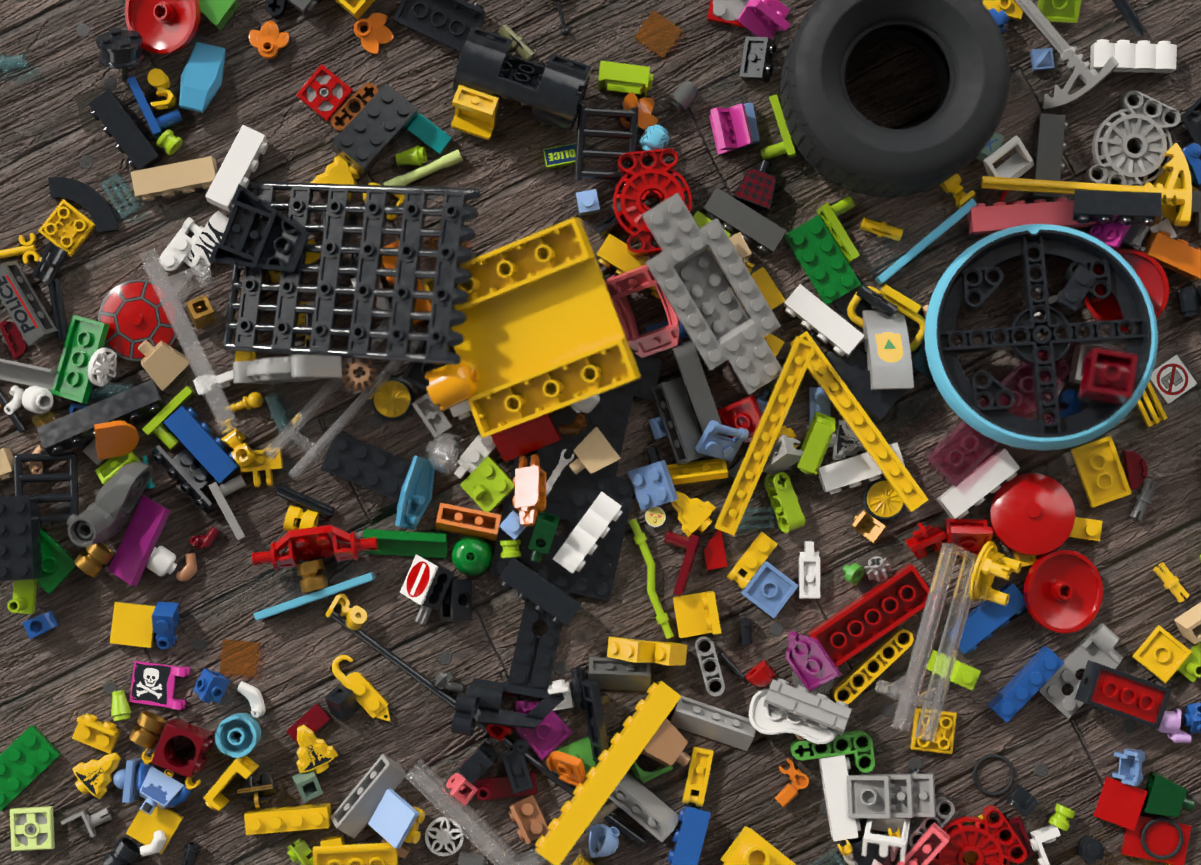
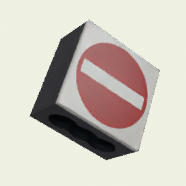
M416 555L400 593L422 606L438 611L455 572L433 560Z

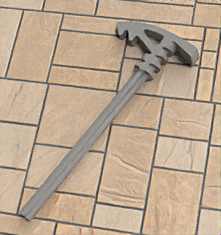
M1014 0L1058 51L1060 62L1066 61V69L1074 70L1063 89L1059 85H1055L1053 98L1049 94H1045L1044 109L1062 106L1080 98L1097 86L1119 65L1117 60L1111 56L1099 73L1096 69L1090 70V62L1082 61L1084 55L1076 54L1078 48L1070 46L1031 0ZM1080 77L1085 86L1070 95L1069 92Z

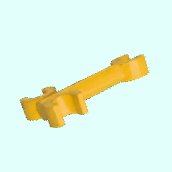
M30 233L29 242L25 241L23 235H19V242L24 246L1 250L0 259L24 254L23 262L25 264H30L29 257L31 255L34 256L35 262H38L40 255L36 253L35 243L37 238L35 234Z

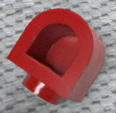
M490 724L486 727L489 735L499 741H502L505 735L510 736L514 727Z

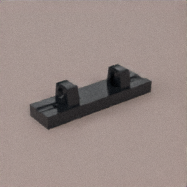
M586 679L580 682L583 689L582 694L593 761L599 762L598 757L605 749L608 751L609 744H612L610 741L614 734L606 733L602 708L603 704L609 702L608 694L600 693L598 681Z

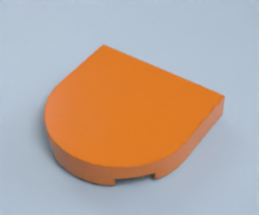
M126 421L94 424L98 460L126 455L134 450L139 442L136 427L126 423Z
M553 751L546 760L549 770L551 772L554 770L560 775L559 779L577 787L580 783L583 785L587 779L582 759L560 751Z

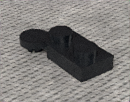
M524 739L516 740L513 743V750L501 754L514 794L534 787L524 755L529 750V744Z

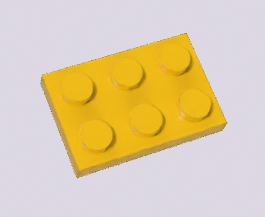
M1111 436L1070 449L1091 507H1096L1132 494Z

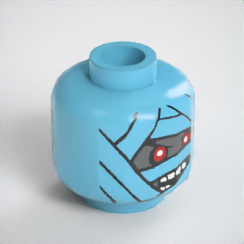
M657 124L648 126L639 140L643 148L642 151L665 149L670 141L668 131Z

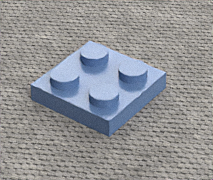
M665 460L628 471L641 510L678 499Z
M765 560L741 594L775 618L799 585Z

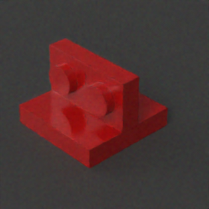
M945 519L944 525L947 538L944 556L978 557L984 545L992 539V527H988L987 520Z

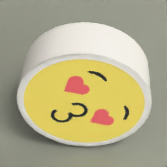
M657 506L649 508L645 513V520L652 527L661 526L666 519L664 510Z

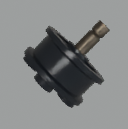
M117 27L110 28L109 32L101 34L96 39V45L101 51L98 55V60L105 67L119 69L120 80L127 81V68L137 66L145 60V54L140 47L143 44V38L138 31L121 30Z

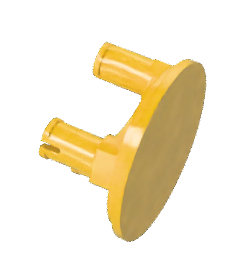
M988 541L982 548L972 572L969 588L970 599L972 601H978L979 599L988 600L1006 606L1010 594L992 589L995 576L1008 580L1010 577L1008 574H1011V572L1019 574L1022 561L1005 557L1004 554L998 552L994 542Z

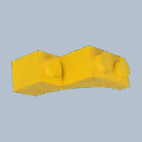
M609 636L607 657L635 663H658L668 666L686 665V644Z

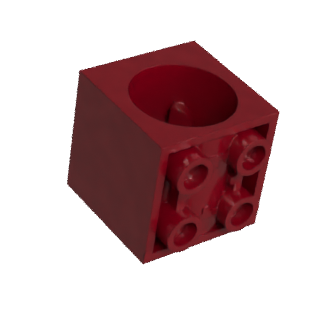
M1093 348L1085 356L1079 397L1116 404H1123L1132 397L1138 355Z
M175 718L166 723L151 763L190 778L204 769L207 758L204 757L207 750L210 751L215 739H212L214 732ZM181 736L191 739L196 748L195 758L186 761L178 757L174 750V740Z

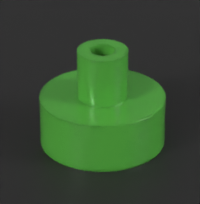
M857 563L851 566L845 565L843 568L845 580L852 585L858 584L864 576V567Z

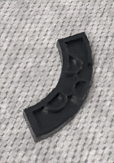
M65 177L48 178L51 198L68 199L80 204L91 215L98 233L119 230L112 208L96 190L74 179Z

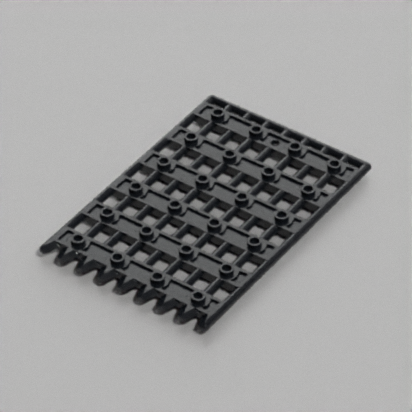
M249 181L246 188L248 191L251 192V189H254V195L276 210L289 211L288 218L307 232H323L322 245L307 244L306 242L295 272L281 271L280 284L265 283L266 271L280 270L264 268L254 270L253 267L233 265L223 342L225 350L341 356L343 358L453 365L461 363V357L450 352V347L462 344L464 337L462 334L453 331L452 326L463 324L467 320L463 312L454 308L455 305L465 303L469 299L467 292L458 289L457 284L467 282L472 277L468 270L460 268L459 265L460 263L470 261L474 257L470 249L462 247V242L470 241L476 237L474 229L464 226V222L475 219L479 215L476 208L466 205L467 201L480 196L479 189ZM276 191H291L290 203L275 202ZM329 192L327 204H313V193ZM351 193H367L365 205H350ZM389 194L405 195L404 207L388 206ZM428 195L444 196L443 208H427ZM311 212H326L325 224H310ZM349 213L364 214L363 226L347 225ZM387 215H403L402 226L386 227ZM426 216L442 217L441 229L424 228ZM346 233L362 234L361 245L345 246ZM384 236H400L399 248L383 247ZM423 237H439L438 250L422 249ZM306 252L321 253L320 265L305 264ZM344 254H358V267L343 266ZM382 256H398L397 268H381ZM421 257L437 258L436 271L419 270ZM241 269L244 270L243 282H240ZM319 273L317 285H302L303 274ZM341 274L357 275L356 286L340 287ZM380 276L395 277L394 289H378ZM418 278L435 279L433 291H417ZM238 290H241L240 302H237ZM264 291L279 292L277 304L263 303ZM301 293L316 294L315 306L300 305ZM339 295L354 296L353 308L338 307ZM377 297L393 298L392 310L376 309ZM416 299L432 300L431 312H416ZM236 310H239L238 321L234 322ZM261 311L276 312L275 324H261ZM299 313L314 314L312 326H297ZM336 315L352 316L351 328H335ZM375 318H391L389 331L373 330ZM413 320L430 321L429 332H412ZM233 330H236L235 342H232ZM259 332H274L272 345L257 344ZM296 334L311 335L310 347L295 346ZM334 336L349 337L348 349H333ZM372 338L388 339L387 352L371 351ZM411 341L427 342L426 354L410 353Z

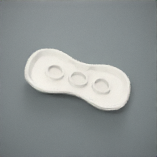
M769 688L758 691L751 700L749 708L750 723L757 731L763 734L793 733L816 744L831 742L837 736V734L764 707V701Z

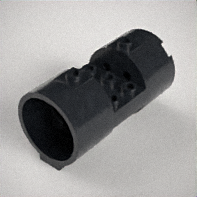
M473 26L468 33L457 64L453 81V92H456L458 86L462 85L497 98L500 96L504 99H513L521 105L533 106L531 118L539 124L553 125L572 131L578 118L579 104H583L592 66L553 53L546 66L512 55V39Z

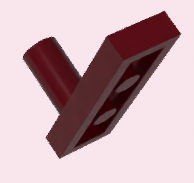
M670 531L666 533L664 543L686 549L673 594L684 595L701 540L700 536L691 534L689 538Z
M529 773L534 787L515 794L513 793L508 775L478 778L474 782V786L478 789L475 793L476 801L538 794L536 773Z

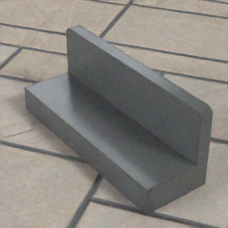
M589 657L588 680L598 681L599 689L647 691L649 689L651 663H635L615 658Z

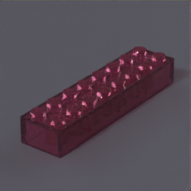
M1038 353L1037 356L1040 361H1047V356L1044 353ZM1063 359L1055 364L1057 385L1073 370ZM1020 360L999 382L1010 390L1015 397V403L1005 412L1026 418L1035 408L1032 366ZM1040 373L1041 381L1048 382V375ZM1045 393L1042 394V396H1041L1042 400H1043L1048 394H1045ZM999 397L1001 405L1007 406L1009 404L1006 397ZM984 398L978 402L981 407L988 406V402ZM961 419L922 459L951 487H957L1000 442L984 436Z

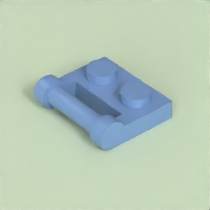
M711 420L695 449L700 454L732 461L742 442L747 440L749 431L744 428L736 429L721 425L718 421ZM715 433H723L726 435L734 436V438H727L724 436L716 435Z

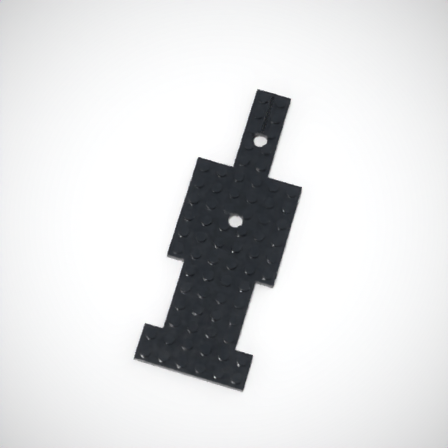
M633 354L641 377L601 392L599 394L600 402L590 413H577L571 408V404L549 412L561 436V440L537 450L540 467L547 473L546 483L553 470L559 464L561 452L567 449L563 455L565 459H570L574 453V459L570 462L572 463L578 458L574 449L596 427H598L620 457L633 396L654 400L651 387L657 385L662 360L650 357L641 358ZM522 456L514 459L510 477L512 480L515 477V469L519 468V458ZM526 457L528 461V467H530L531 457ZM619 460L590 474L587 468L575 474L569 464L563 468L548 496H546V508L543 512L561 517L560 520H567L570 523L571 530L564 536L555 533L549 554H544L541 563L530 559L532 549L528 548L535 525L526 527L515 539L521 540L519 550L522 553V556L516 558L568 595L570 592L610 601L634 492L630 479L616 476ZM515 489L506 497L501 523L513 510L519 514V511L513 505ZM602 491L622 506L619 509L622 513L616 522L611 520L607 527L610 530L604 538L599 537L595 542L598 546L592 555L587 553L583 560L586 563L579 572L575 570L574 573H571L553 560V557ZM500 527L489 575L500 577L513 558H501L503 547L500 545V541L514 539ZM539 538L541 542H545L544 539ZM529 600L528 602L525 601L507 684L548 690L562 626L552 620L553 616L547 611L545 614L535 608L536 604ZM538 620H543L548 624L549 630L544 636H537L533 632V624Z

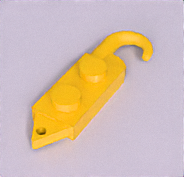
M347 655L336 657L332 663L334 676L346 688L354 691L357 702L372 718L376 717L390 721L389 703L362 673L353 672L346 676L339 669L341 661L348 660L353 662V659Z

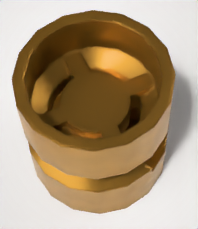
M100 542L99 544L87 546L86 552H81L74 562L83 572L95 578L103 569L102 564H107L113 558L114 553L104 543Z
M323 559L296 565L298 576L302 577L300 581L302 593L328 587L327 578L322 574L325 570Z
M143 710L137 720L138 726L133 728L129 739L142 747L153 749L159 739L157 734L163 731L167 721L155 713Z

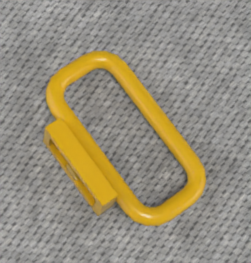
M886 284L882 286L881 290L867 286L874 292L884 295L885 299L898 306V312L919 324V332L910 343V351L916 350L923 341L925 334V318L918 314L921 305ZM856 292L847 308V315L854 324L863 329V319L855 313L856 307L862 299L856 295Z

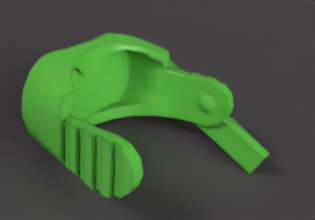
M636 760L631 766L635 777L641 779L643 783L674 769L672 765L663 768L659 767L651 772H645L637 765Z

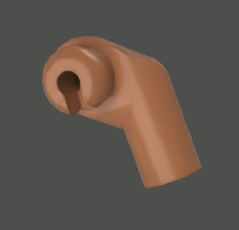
M195 553L185 554L186 566L177 572V580L187 582L197 572Z

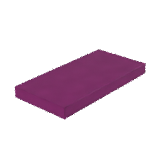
M142 495L108 571L128 584L137 586L171 511Z

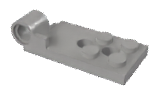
M1105 624L1098 625L1063 661L1064 664L1038 692L1066 718L1070 719L1083 704V702L1075 700L1081 680L1076 678V671L1081 668L1085 670L1088 660L1116 669L1123 659L1113 649L1119 637ZM1065 684H1070L1072 687V691L1068 695L1062 693V687Z

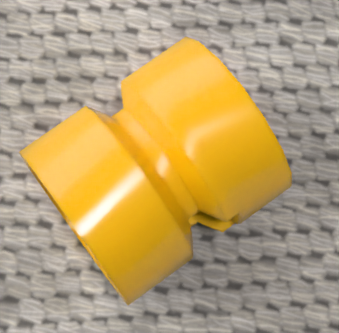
M290 505L284 520L283 531L289 532L290 530L317 527L319 513L310 510L303 512L302 508Z

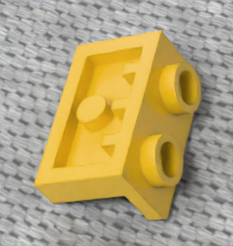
M86 713L79 716L72 739L111 754L121 729L116 728L117 725L112 722L105 721L103 723L98 721L97 717L92 714Z

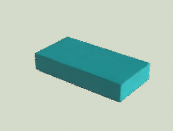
M420 113L407 128L409 132L439 155L452 140V137Z

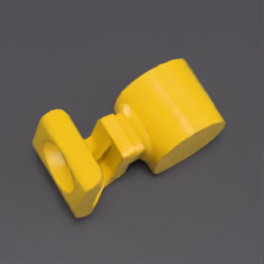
M160 69L151 70L148 73V82L158 90L156 91L158 97L164 96L167 97V100L151 102L150 104L156 110L173 108L176 104V97L167 89L170 87L168 76Z
M956 173L939 185L946 193H953L956 207L960 209L969 200L974 198L976 193L973 190L964 193V188L960 186L962 180Z
M237 428L221 439L226 445L234 449L231 454L241 468L246 467L257 459L252 449L246 443H242L245 440V435Z
M338 594L327 610L326 616L330 617L335 605L341 604L340 615L346 616L345 622L347 627L352 630L360 629L367 619L366 611L359 606L349 608L350 601L345 594Z

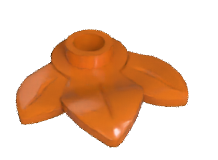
M373 13L367 19H359L354 24L355 35L361 39L362 47L369 53L378 54L379 44H386L394 39L392 32L384 26L387 20L385 14ZM363 26L368 27L365 33L361 32Z
M273 20L264 23L261 31L250 30L249 32L251 45L257 48L259 54L266 59L275 58L279 49L286 47L290 39L289 33H279V28Z
M633 92L624 98L622 103L624 110H631L634 107L639 108V128L645 130L648 126L657 124L658 119L651 114L654 108V98L645 97L638 100ZM620 118L621 124L629 129L630 122L626 118Z

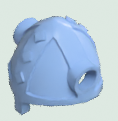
M595 824L587 830L590 831L589 854L591 857H605L615 853L619 847V830L616 827L609 828L605 824Z

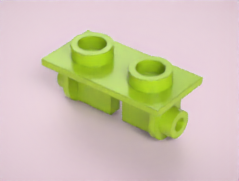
M298 838L293 842L294 847L292 845L287 846L289 850L287 854L293 862L297 861L299 865H314L313 856L309 859L306 857L312 851L304 840Z

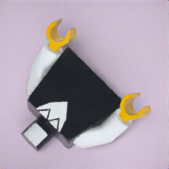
M899 827L894 833H892L891 828H888V834L885 831L874 833L884 836L889 834V836L897 838L902 837ZM863 837L846 840L847 844L843 847L837 844L848 865H892L891 863L895 861L899 849L896 846H889L888 855L881 857L879 855L880 844L868 842L867 854L862 856Z

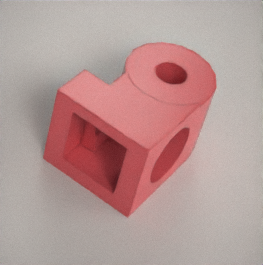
M459 773L452 775L446 784V787L451 791L450 794L464 806L478 791L474 785Z

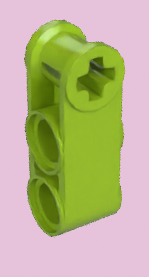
M778 472L775 475H768L764 480V486L782 532L788 533L805 525V517L799 506L798 498L788 474Z

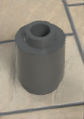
M688 80L681 83L669 97L670 106L678 112L680 110L685 111L697 97L698 88Z

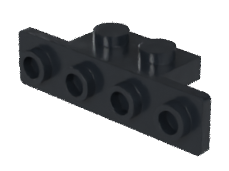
M156 445L152 451L155 462L166 469L168 476L180 484L181 490L186 495L191 496L198 509L208 513L213 504L201 492V489L212 482L214 477L187 448L171 459L160 445Z

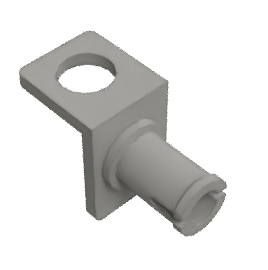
M107 807L93 815L87 814L85 809L62 820L61 824L63 825L82 816L91 838L97 835L95 827L112 820L111 814L102 817L108 814L109 810Z

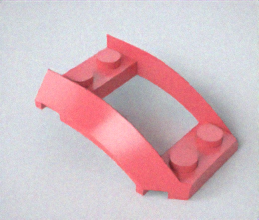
M647 265L617 276L614 274L605 280L629 347L636 351L635 354L644 358L679 344V319ZM655 285L663 303L669 325L639 336L636 320L626 296Z

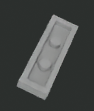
M241 475L220 486L216 482L209 485L213 496L238 541L246 538L229 507L225 496L246 486Z

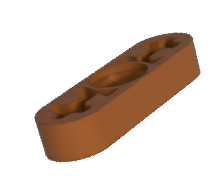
M364 84L331 117V125L336 131L342 132L358 114L350 111L349 108L352 103H359L361 105L360 111L366 106L358 98L359 96L363 99L367 95L365 92L367 89L370 91L374 89V96L379 92L374 84ZM368 96L365 102L368 104L372 98ZM345 110L353 117L350 120L347 116L344 119L345 125L343 127L341 125L336 126L338 124L337 118L343 119L346 116L343 113Z

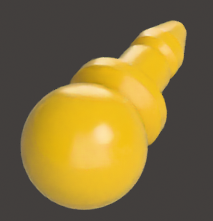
M252 392L248 397L244 396L243 401L227 407L226 412H236L245 407L247 410H250L251 407L259 408L262 406L264 398L260 393Z

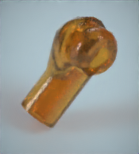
M578 414L571 424H559V434H579L587 425L586 416Z

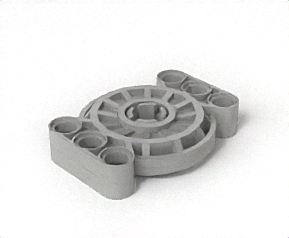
M1130 91L1124 95L1119 102L1121 110L1108 116L1095 132L1092 141V154L1096 165L1085 172V182L1111 184L1113 179L1117 181L1118 185L1143 186L1147 182L1156 179L1164 172L1163 166L1171 159L1169 156H1164V153L1173 145L1169 129L1178 125L1181 119L1180 113L1176 109L1139 91ZM1128 97L1134 99L1135 106H1131L1128 103ZM1147 106L1153 109V115L1147 113ZM1165 115L1171 117V124L1165 121ZM1117 116V120L1112 123L1108 122L1111 118ZM1136 140L1137 154L1131 153L1127 149L1128 141ZM1092 171L1099 173V180L1093 178ZM1150 173H1156L1154 176L1148 179V175Z
M294 355L291 357L233 362V379L235 384H282L284 382L342 378L341 356Z

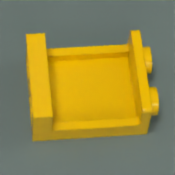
M459 85L452 101V106L455 107V115L451 128L489 140L496 125L499 98Z
M247 755L235 759L204 796L203 799L206 800V805L212 810H222L230 802L222 794L226 786L237 773L247 779L258 769L259 765Z

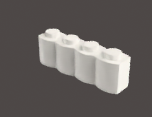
M1107 39L1097 40L1091 46L1090 70L1096 69L1097 72H1100L1109 58L1113 56L1119 65L1112 72L1172 73L1176 70L1177 45L1171 44L1170 41L1150 44V41L1142 40L1138 41L1137 44H1133L1129 40H1119L1117 43H1109Z
M601 491L553 557V560L571 573H574L575 570L579 572L586 563L583 560L587 553L592 555L598 545L595 542L599 537L604 538L610 530L607 527L611 520L616 522L622 511L619 509L622 506Z

